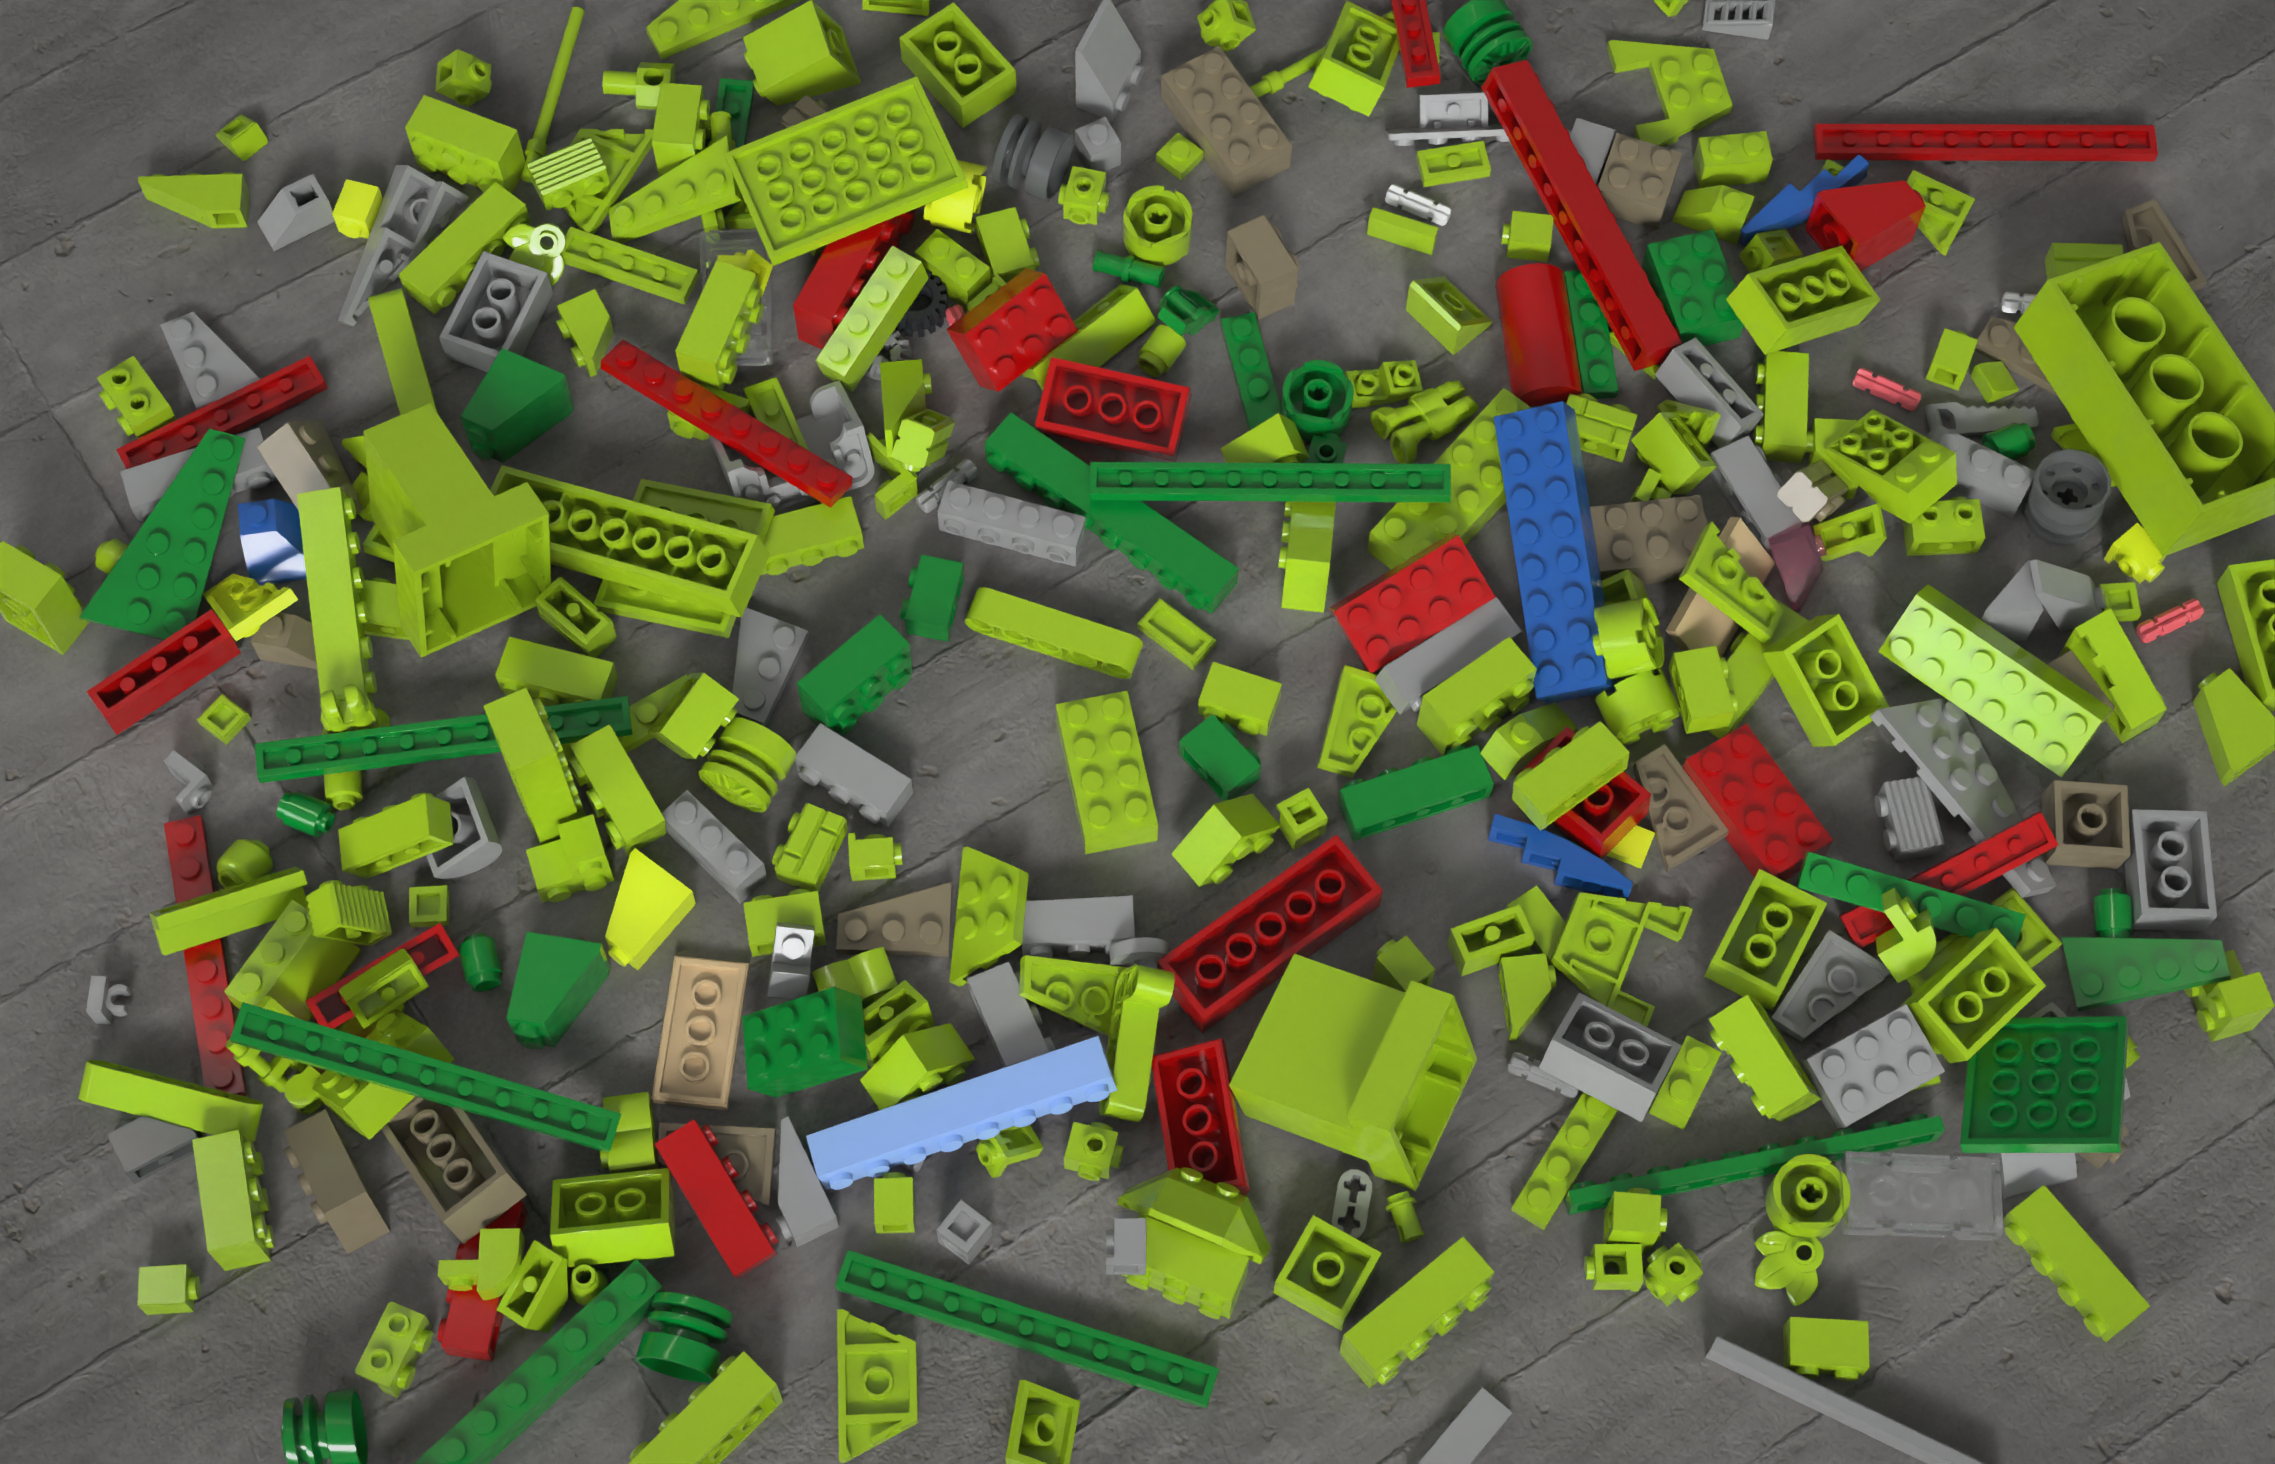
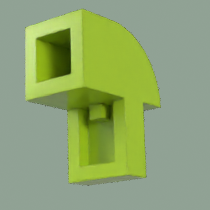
M1893 888L1882 894L1881 897L1883 910L1894 925V928L1875 939L1878 956L1897 983H1900L1928 965L1935 953L1936 936L1929 910L1926 909L1918 914L1912 901L1907 896L1902 899L1896 889Z
M520 1228L480 1229L479 1259L439 1260L438 1277L444 1285H448L449 1289L455 1291H468L472 1289L473 1285H477V1292L482 1300H490L504 1295L515 1279L525 1257V1237Z

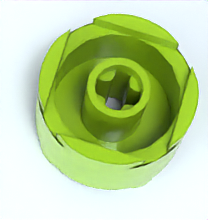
M1159 185L1144 187L1136 191L1130 197L1123 214V242L1127 252L1132 256H1136L1138 261L1157 266L1173 264L1187 255L1192 240L1193 218L1189 201L1182 193L1176 190L1175 193L1164 190V186Z
M1637 598L1594 608V617L1599 633L1593 635V646L1597 656H1604L1605 669L1609 679L1649 672L1663 666V638L1657 637L1654 627L1660 624L1654 606L1648 598Z
M1658 669L1655 675L1653 671L1626 678L1614 685L1616 690L1612 695L1607 696L1606 692L1603 691L1595 698V702L1608 729L1624 747L1638 741L1641 738L1639 735L1641 732L1652 729L1653 733L1656 734L1674 725L1672 720L1679 716L1678 712L1680 711L1678 702L1662 669Z
M1815 1154L1799 1155L1785 1163L1771 1181L1765 1197L1766 1211L1775 1231H1782L1792 1237H1815L1818 1240L1829 1235L1843 1218L1850 1204L1851 1190L1845 1174L1831 1164L1832 1161ZM1802 1193H1806L1808 1200H1813L1814 1202H1807L1806 1198L1801 1196Z

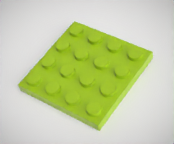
M646 479L640 480L633 498L635 502L756 534L762 543H764L775 513V509L770 503ZM605 579L602 580L593 604L601 612L729 638L737 617Z

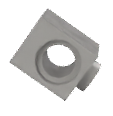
M962 1200L957 1203L937 1228L938 1242L968 1265L993 1235L992 1223Z

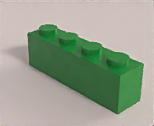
M1464 745L1449 750L1446 755L1435 759L1423 757L1415 761L1410 767L1401 770L1389 768L1379 773L1376 778L1367 781L1355 779L1346 783L1339 790L1338 806L1352 841L1354 842L1489 798L1494 782L1484 758L1480 754L1479 746L1475 745L1469 748Z

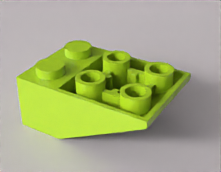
M1874 409L1869 411L1825 448V452L1876 503L1880 504L1882 509L1909 524L1957 485L1956 452Z

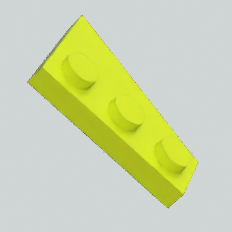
M231 574L203 594L236 641L242 637L252 636L260 629L263 623L298 600L291 588L283 587L281 590H278L274 584L268 582L263 586L258 585L255 579L237 574Z

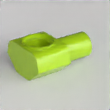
M641 62L637 72L604 70L603 93L635 95L637 109L657 110L661 82L675 83V64Z

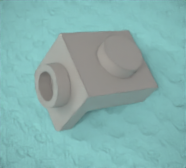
M173 750L163 761L171 774L186 785L176 797V800L183 811L190 815L196 808L199 809L208 802L211 792L215 788L207 775L203 773L205 768L198 760L189 754L184 758Z

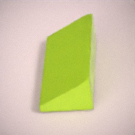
M400 949L341 987L339 993L365 1029L428 988L429 985L405 949Z

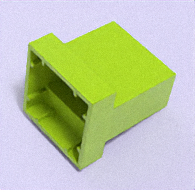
M431 403L364 430L372 520L394 552L400 626L420 657L429 655L536 607V598L551 584L549 513L528 482L493 496Z
M1294 954L1229 1086L1245 1116L1366 1160L1374 1176L1416 1191L1476 1064L1477 1056L1454 995L1412 980L1406 992Z

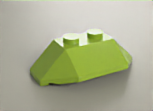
M1174 1168L1129 1187L1117 1201V1205L1198 1236L1239 1255L1250 1257L1249 1260L1258 1264L1263 1262L1271 1249L1248 1197L1239 1194V1190L1233 1185L1223 1182L1215 1184L1203 1179V1175L1200 1172L1191 1168Z

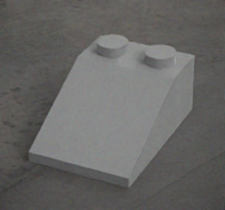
M1103 0L1075 50L1076 107L1099 117H1106L1107 120L1113 122L1118 111L1123 112L1130 98L1129 91L1133 84H1139L1144 73V66L1141 65V50L1112 1Z

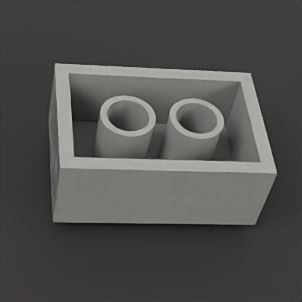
M483 251L439 337L446 358L488 372L502 348L522 356L553 295L548 273Z
M2132 809L2129 813L2131 856L2124 862L2127 895L2131 896L2133 930L2205 931L2217 917L2207 811Z
M1578 993L1553 1036L1539 1069L1642 1122L1682 1045Z
M1907 1004L1896 1007L1799 1061L1806 1075L1821 1096V1101L1837 1129L1847 1127L1945 1072Z

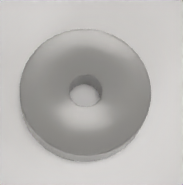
M1150 937L1132 938L1117 942L1109 949L1110 965L1129 968L1137 964L1157 969V961L1170 953L1169 943L1162 939Z

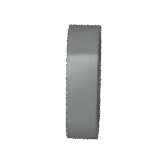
M1351 1169L1340 1176L1331 1219V1225L1344 1232V1227L1338 1225V1222L1343 1223L1345 1221L1347 1211L1354 1212L1353 1224L1359 1226V1228H1353L1349 1235L1358 1240L1363 1237L1372 1193V1182L1365 1172ZM1352 1180L1359 1181V1188L1365 1189V1191L1358 1192L1356 1203L1349 1202L1350 1190L1344 1188V1186H1350Z

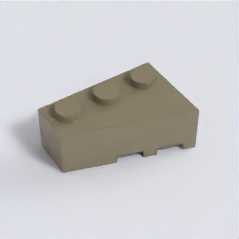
M322 420L287 422L257 446V449L297 509L298 493L341 487L348 498H353L356 515L364 510Z
M326 1109L283 1131L290 1146L284 1148V1151L293 1168L301 1167L303 1171L297 1178L306 1195L314 1194L316 1201L310 1205L320 1224L328 1221L348 1254L390 1232Z

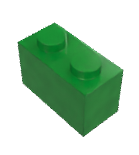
M921 554L918 567L913 566L909 576L908 587L912 588L910 599L904 598L900 612V619L905 620L906 634L949 642L965 579L964 563Z
M1212 714L1179 740L1178 755L1222 801L1239 797L1260 780L1261 760L1249 746L1244 748L1236 739L1235 731L1227 722H1220Z

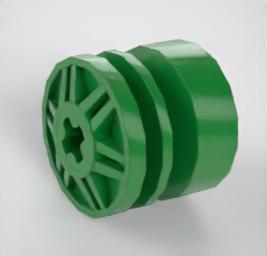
M1471 0L1451 16L1443 29V38L1458 58H1461V65L1475 84L1483 85L1494 67L1526 60L1532 50L1533 41L1524 31L1522 25L1518 21H1514L1515 15L1505 0Z
M673 1292L655 1293L652 1307L657 1311L649 1312L648 1322L662 1330V1332L643 1333L636 1355V1362L652 1371L676 1379L695 1383H711L716 1378L722 1354L708 1346L707 1343H726L728 1333L723 1329L731 1327L733 1314L727 1309L698 1296Z
M356 1388L328 1392L326 1394L324 1411H321L318 1401L313 1394L307 1395L304 1398L303 1407L297 1397L287 1398L284 1401L281 1437L284 1455L288 1464H327V1459H330L332 1464H368L365 1416Z

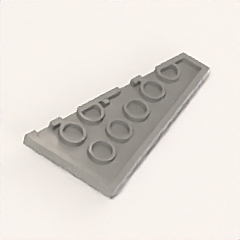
M1939 698L1878 709L1870 716L1878 727L1883 724L1893 735L1895 740L1891 743L1900 753L1906 751L1918 765L1916 773L1954 817L1959 814L1972 830L1968 834L1975 843L2022 820L1964 710L1946 698ZM2041 855L2003 874L2022 898L2047 893L2057 886Z

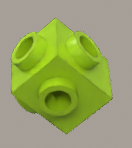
M1216 0L1197 16L1201 28V37L1204 42L1209 46H1220L1222 50L1227 52L1239 46L1241 41L1256 30L1248 3L1243 0Z
M457 49L437 63L435 91L455 100L458 104L470 107L477 101L485 98L491 90V64L478 59L475 55Z
M1072 166L1068 184L1062 183L1058 198V204L1063 205L1064 219H1069L1076 224L1088 223L1097 225L1100 212L1106 213L1109 204L1110 193L1106 192V172Z
M1073 1122L1064 1156V1169L1077 1171L1078 1176L1091 1181H1099L1100 1177L1109 1179L1112 1168L1119 1169L1124 1151V1146L1118 1145L1119 1132L1112 1131L1113 1128L1100 1122H1091L1090 1125Z
M1679 1242L1669 1250L1663 1245L1647 1258L1650 1264L1643 1274L1645 1284L1652 1295L1657 1299H1661L1667 1307L1678 1298L1682 1303L1700 1289L1697 1283L1704 1273L1700 1269L1702 1264L1692 1250L1689 1248L1684 1249ZM1670 1265L1676 1270V1272L1679 1275L1671 1272Z

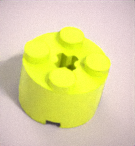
M957 160L966 177L968 188L926 204L923 218L924 220H929L933 226L973 234L976 223H971L973 213L980 214L986 186V176L981 175L987 170V167Z

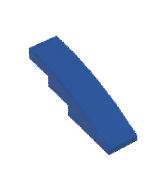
M1858 155L1836 177L1832 176L1826 169H1823L1801 191L1789 183L1741 229L1740 243L1746 247L1757 233L1780 229L1789 230L1807 221L1817 193L1822 190L1858 185L1867 177L1869 162L1861 155Z
M1494 814L1488 841L1524 849L1521 863L1557 871L1554 885L1596 895L1626 898L1627 901L1633 882L1602 859L1562 837L1545 830L1540 831L1534 825Z

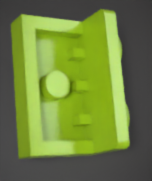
M389 1302L355 1369V1373L362 1378L376 1383L384 1393L398 1398L401 1390L408 1389L414 1379L416 1368L413 1366L419 1354H424L432 1342L434 1335L433 1331H431L432 1324L425 1315L395 1302Z

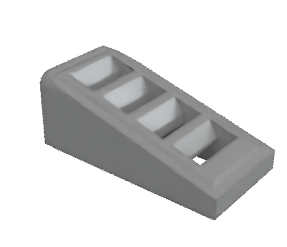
M1706 0L1702 30L1768 40L1773 25L1776 0ZM1715 11H1721L1720 20H1714ZM1729 13H1735L1734 20H1728ZM1742 15H1748V20H1742Z

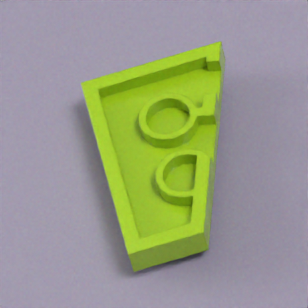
M1712 521L1703 528L1679 580L1764 643L1772 638L1784 611L1757 577H1750L1738 562L1741 557L1733 547L1728 550L1717 536L1720 530Z
M1344 665L1340 674L1317 768L1352 778L1397 712L1376 683L1375 678L1378 675Z
M1025 955L1020 960L1019 996L1108 1037L1116 983L1120 973L1128 967Z

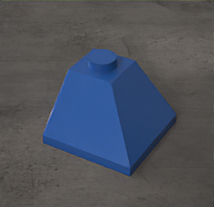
M276 499L238 504L240 538L249 578L255 579L258 585H264L267 582L275 584L307 579L299 511L293 503Z

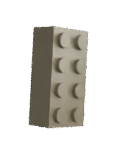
M1220 46L1161 75L1162 101L1193 144L1204 151V159L1232 198L1290 168L1291 143Z
M1701 495L1590 507L1601 581L1627 569L1640 578L1643 584L1681 581L1679 577L1703 528L1707 525Z
M415 1096L381 1129L442 1222L463 1244L480 1232V1229H484L527 1195L470 1112Z

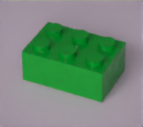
M1714 229L1647 244L1642 268L1646 272L1648 281L1656 296L1661 300L1669 320L1677 329L1682 344L1695 337L1703 346L1740 338L1744 325L1726 300L1734 291L1735 285Z
M879 614L797 682L802 712L817 727L821 723L841 736L847 734L854 728L858 718L866 712L871 713L882 704L884 697L893 689L899 690L908 683L913 673L909 642Z
M831 987L742 1016L747 1088L749 1090L777 1098L868 1069L862 997L837 987Z

